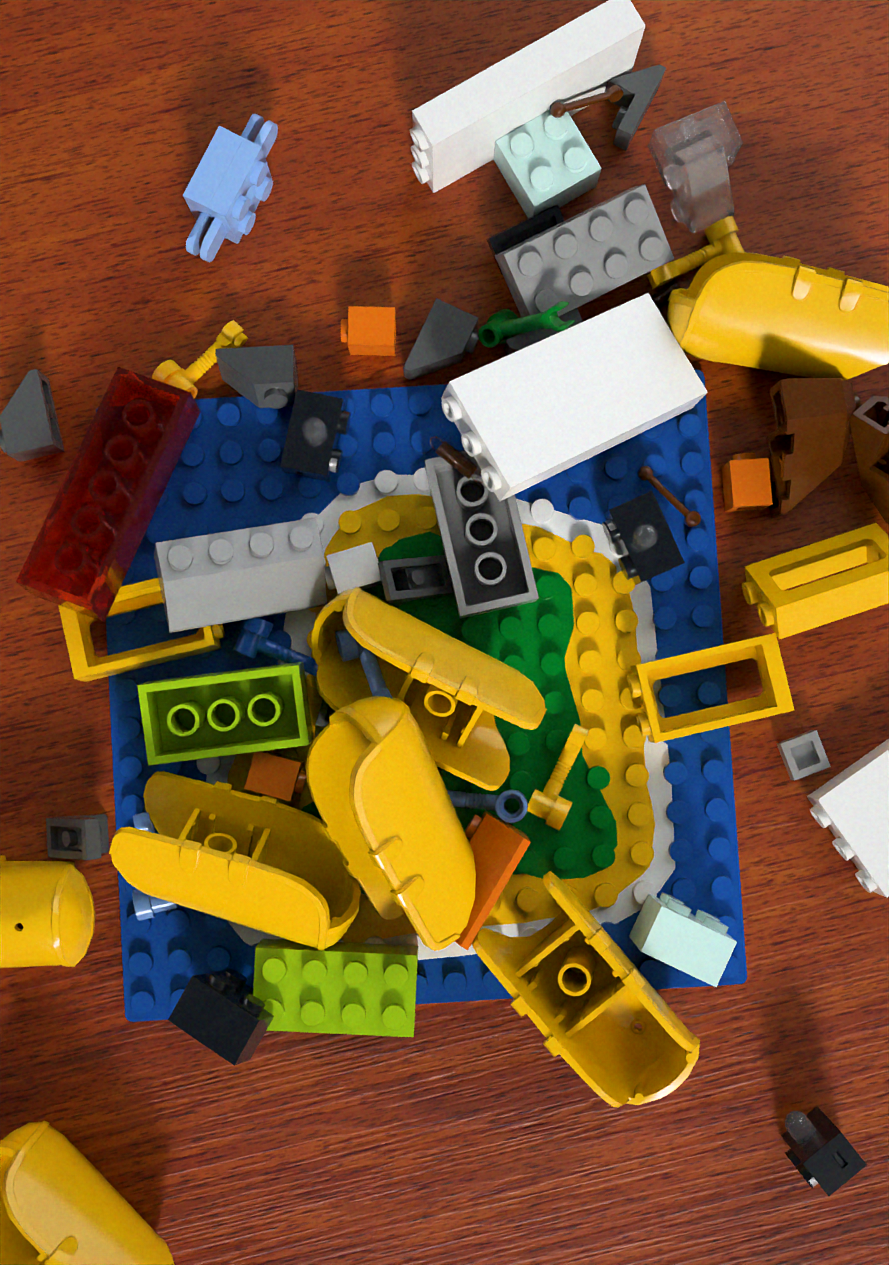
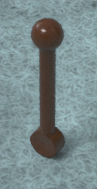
M613 85L604 93L565 104L555 102L550 107V112L553 117L560 118L567 111L610 100L612 103L617 102L622 98L624 92L619 85Z
M649 466L639 468L638 477L643 481H648L684 516V522L687 526L695 527L700 523V514L696 511H689L653 476V471Z

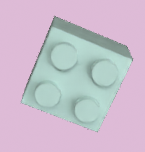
M550 110L495 141L493 160L528 218L554 205H558L560 208L597 186L602 168L568 111L562 117L555 118L551 115Z
M662 892L660 898L648 894L629 935L631 940L641 952L717 987L737 944V941L727 934L729 927L721 923L718 918L698 909L696 915L691 914L692 909L683 905L682 901Z

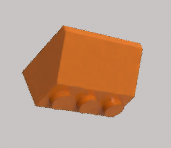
M487 810L484 811L481 817L475 814L464 831L472 847L476 871L474 904L467 926L461 932V937L455 940L458 945L466 950L471 946L531 843L526 833Z

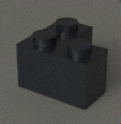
M227 968L226 970L211 971L210 973L192 976L168 1021L235 1066L251 1059L274 1015L264 1009L265 1004L263 1001L253 996V988L246 984L247 978L238 971Z

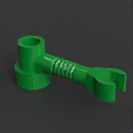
M560 301L544 312L520 318L509 309H501L490 316L487 323L479 329L478 337L484 346L492 348L499 343H506V340L518 334L544 328L560 332L571 326L575 321L569 320L565 322L558 317L557 312L569 305L566 301Z

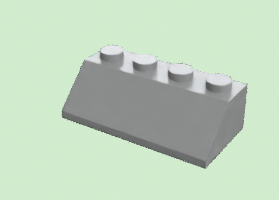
M316 518L155 543L154 559L169 633L320 607L327 604L325 558Z

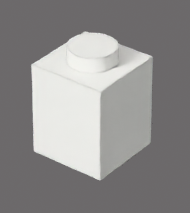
M372 542L326 556L329 566L325 567V577L329 590L336 588L338 594L345 590L354 589L355 587L365 590L382 584L378 566L379 561Z

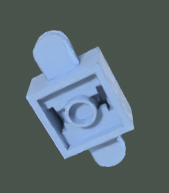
M255 113L251 115L241 136L221 126L218 127L183 194L196 220L186 241L187 252L195 256L200 253V258L210 263L214 260L224 238L238 244L243 234H249L255 223L256 214L254 212L260 201L264 202L267 200L273 187V180L266 157L277 138L278 125L270 120L264 123V118Z

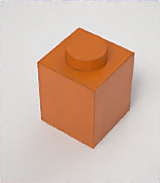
M348 306V319H341V342L347 343L350 355L396 356L395 307Z
M740 453L733 455L732 460L721 467L725 512L763 510L773 504L769 458H756V453Z
M268 750L254 752L244 789L292 801L295 799L296 793L303 794L307 783L306 770H303L305 760Z

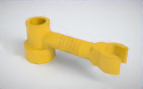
M733 216L721 219L704 230L710 242L709 245L685 257L651 270L647 277L652 288H658L717 256L731 252H744L736 234L739 229Z
M234 320L230 321L223 327L221 333L216 337V342L208 348V351H205L186 370L173 360L161 363L152 375L153 384L164 394H170L181 405L189 404L198 393V389L193 384L214 363H217L216 349L242 347L248 339L242 333L244 329Z
M577 724L574 725L543 792L535 789L528 803V812L545 819L546 825L558 831L561 829L573 803L558 795L589 732L588 729Z

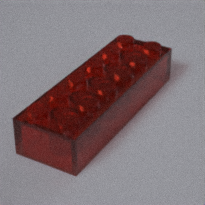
M117 367L16 580L20 586L36 597L105 622L200 414V410L191 392Z

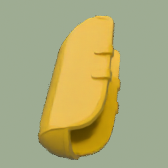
M731 252L707 261L697 271L687 289L678 288L672 290L668 298L667 322L683 352L695 358L808 378H842L848 380L889 363V287L844 275L845 272L839 269L827 267L825 270L802 264L800 259L785 255L782 258L757 253Z
M355 587L354 589L345 590L322 608L315 620L311 635L312 656L318 665L316 675L317 690L333 710L337 711L357 700L372 697L361 660L357 658L343 662L340 657L335 631L347 629L362 647L376 655L387 689H389L393 698L401 699L410 708V713L417 721L437 767L490 791L497 790L505 782L510 772V757L504 740L496 727L494 715L523 729H536L540 725L547 708H545L544 698L533 681L517 669L451 637L388 602L363 591L362 588Z
M372 696L357 700L346 707L343 706L329 717V723L314 739L307 755L306 778L312 798L323 820L321 827L327 837L335 841L345 858L343 864L350 876L358 880L380 917L386 920H393L406 913L425 946L434 951L444 949L461 937L460 934L467 926L474 904L476 871L472 847L466 837L422 731L410 713V708L399 698Z
M157 771L148 779L143 798L145 810L149 812L150 820L159 834L133 827H121L116 831L112 839L109 854H111L114 866L129 884L144 894L290 941L315 947L318 950H325L327 947L337 943L347 932L359 911L361 896L359 882L356 878L349 875L343 864L345 858L335 841L330 840L321 827L323 820L307 812L279 803V798L264 794L258 797L233 790V785L217 781L214 785L165 771Z
M0 855V968L59 965L75 967L86 955L95 927L96 914L93 896L84 875L76 869L74 862L6 861L5 855ZM19 923L23 925V929H19Z
M549 871L543 875V883L563 909L550 924L533 935L525 937H509L483 928L479 930L472 942V946L485 965L513 997L510 1003L511 1006L521 1017L527 1014L546 1037L543 1044L553 1057L560 1054L605 1102L619 1108L624 1104L641 1105L661 1099L676 1090L688 1078L699 1057L700 1040L687 1029L568 886L554 873ZM640 1024L642 1027L636 1028L635 1025Z
M49 1122L28 1123L0 1140V1265H175L165 1240L152 1229L62 1133L49 1125Z

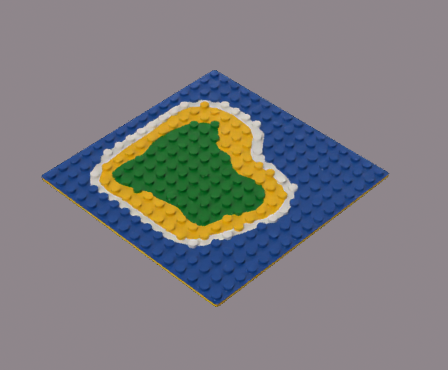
M694 369L705 387L704 373L701 370ZM448 384L313 392L344 399L346 411L351 412L347 435L340 434L336 448L343 450L340 470L338 473L332 472L330 482L285 473L280 466L293 406L280 409L259 408L244 396L194 399L187 405H181L177 400L100 405L96 409L104 591L158 578L154 559L156 542L316 518L324 551L325 567L329 566L327 555L370 542L374 545L379 562L445 555L424 460L440 457L435 452L444 441H447L459 452L465 451L460 431L454 422L447 419L442 409L441 397ZM705 395L692 409L515 494L539 597L536 602L462 619L459 618L454 592L443 597L413 600L397 607L451 637L517 669L534 682L545 700L546 713L540 725L533 730L523 729L494 715L496 727L504 740L510 757V772L505 782L497 790L483 789L442 769L440 775L442 774V780L447 790L474 794L481 793V795H500L506 790L514 789L523 793L529 803L535 789L543 792L574 725L577 724L589 730L558 795L573 802L561 829L558 831L546 825L545 819L528 811L520 821L509 823L526 833L531 843L481 929L487 928L509 937H525L533 935L550 924L563 910L543 883V875L551 871L575 894L655 990L712 986L641 952L629 937L648 894L660 898L662 892L682 901L683 905L692 909L691 914L696 915L698 909L718 918L721 923L729 927L727 934L736 940L737 944L717 986L743 984L747 980L730 727L726 726L658 743L648 742L647 736H641L637 724L636 714L641 713L638 697L632 698L627 682V675L632 674L630 666L724 644ZM649 466L653 471V476L689 511H696L700 514V523L695 527L687 526L684 522V516L648 481H643L638 477L640 467ZM653 491L685 563L635 585L632 578L627 580L618 561V558L624 555L619 544H611L602 523L606 521L604 515L609 509ZM326 582L328 604L339 594L336 588L329 590ZM383 584L363 590L386 601ZM164 604L106 618L107 655L194 635L198 632L199 628L169 633ZM324 606L258 617L274 624L268 639L313 658L311 635L315 620ZM241 620L223 623L225 637L219 638L222 649L109 676L116 831L121 827L135 828L133 816L146 812L143 798L145 786L148 779L157 771H165L214 785L219 781L233 785V790L258 797L262 796L261 793L244 789L254 752L148 766L137 685L147 681L287 664L284 661L281 662L277 658L274 659L260 652H257L254 659L233 650L242 630L239 627ZM725 664L655 681L653 691L659 714L667 718L727 704ZM306 672L305 678L313 740L310 745L268 750L305 760L303 770H306L309 748L315 739V724L323 700L317 690L316 676ZM308 781L303 794L296 793L295 799L292 801L278 799L279 803L322 819L312 798ZM515 798L506 800L508 810L517 811L520 808V804ZM454 807L464 831L475 814L481 817L485 809L481 810V808ZM487 810L495 816L499 817L496 811ZM118 871L125 1017L130 1022L168 1020L191 977L194 975L230 968L243 974L247 978L246 984L253 988L255 947L261 939H284L178 905V908L158 912L154 918L138 921L132 896L133 890L137 888L129 884ZM360 886L359 911L347 932L338 942L419 946L416 1004L513 998L477 955L472 944L468 950L458 945L455 941L441 950L434 951L423 944L406 913L393 920H386L380 917Z

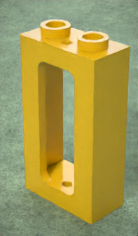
M877 523L744 566L746 582L742 583L744 597L749 605L754 604L756 606L762 624L765 627L770 626L779 639L889 603V535ZM864 563H868V564H866V565H863V566H860V567H857V568H854V569H851V570H848V571H845V572H842V573H839V574H836V575H833V576H830V577H827V578H824V579H821V580H818V581H815V582H812V583H809V584H806V585H803V586H800V587H797V588H794V589H791V590H786V589H789V588H792V587H795V586H798V585H801V584H804V583H807V582H810V581H813V580H816V579H819V578H822V577H825V576H828V575H831V574H834V573H837V572H840V571H843V570H846V569H849V568H852V567H855V566H858V565H861V564H864Z
M154 578L58 602L74 679L83 682L222 649L219 638L225 637L223 624L201 627L194 635L98 657L95 654L90 633L91 623L95 620L163 604L159 579Z
M776 633L630 666L632 674L627 675L630 694L632 698L638 697L641 713L636 714L640 734L642 737L647 736L648 742L652 743L795 711ZM745 659L756 661L763 686L761 695L667 718L659 714L653 691L655 681Z

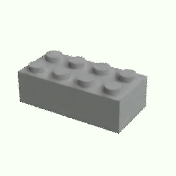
M644 184L632 187L495 255V258L521 317L544 312L560 301L568 302V306L557 312L559 317L673 260L674 256Z
M466 451L460 453L478 466L470 479H467L441 456L424 460L459 618L462 619L536 602L539 597L515 494L499 501L496 494L488 490L484 482H482L483 479L480 473L482 470L474 456H469Z

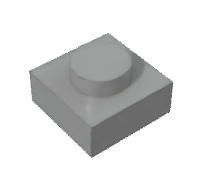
M810 730L776 743L790 780L795 781L831 767L817 730Z

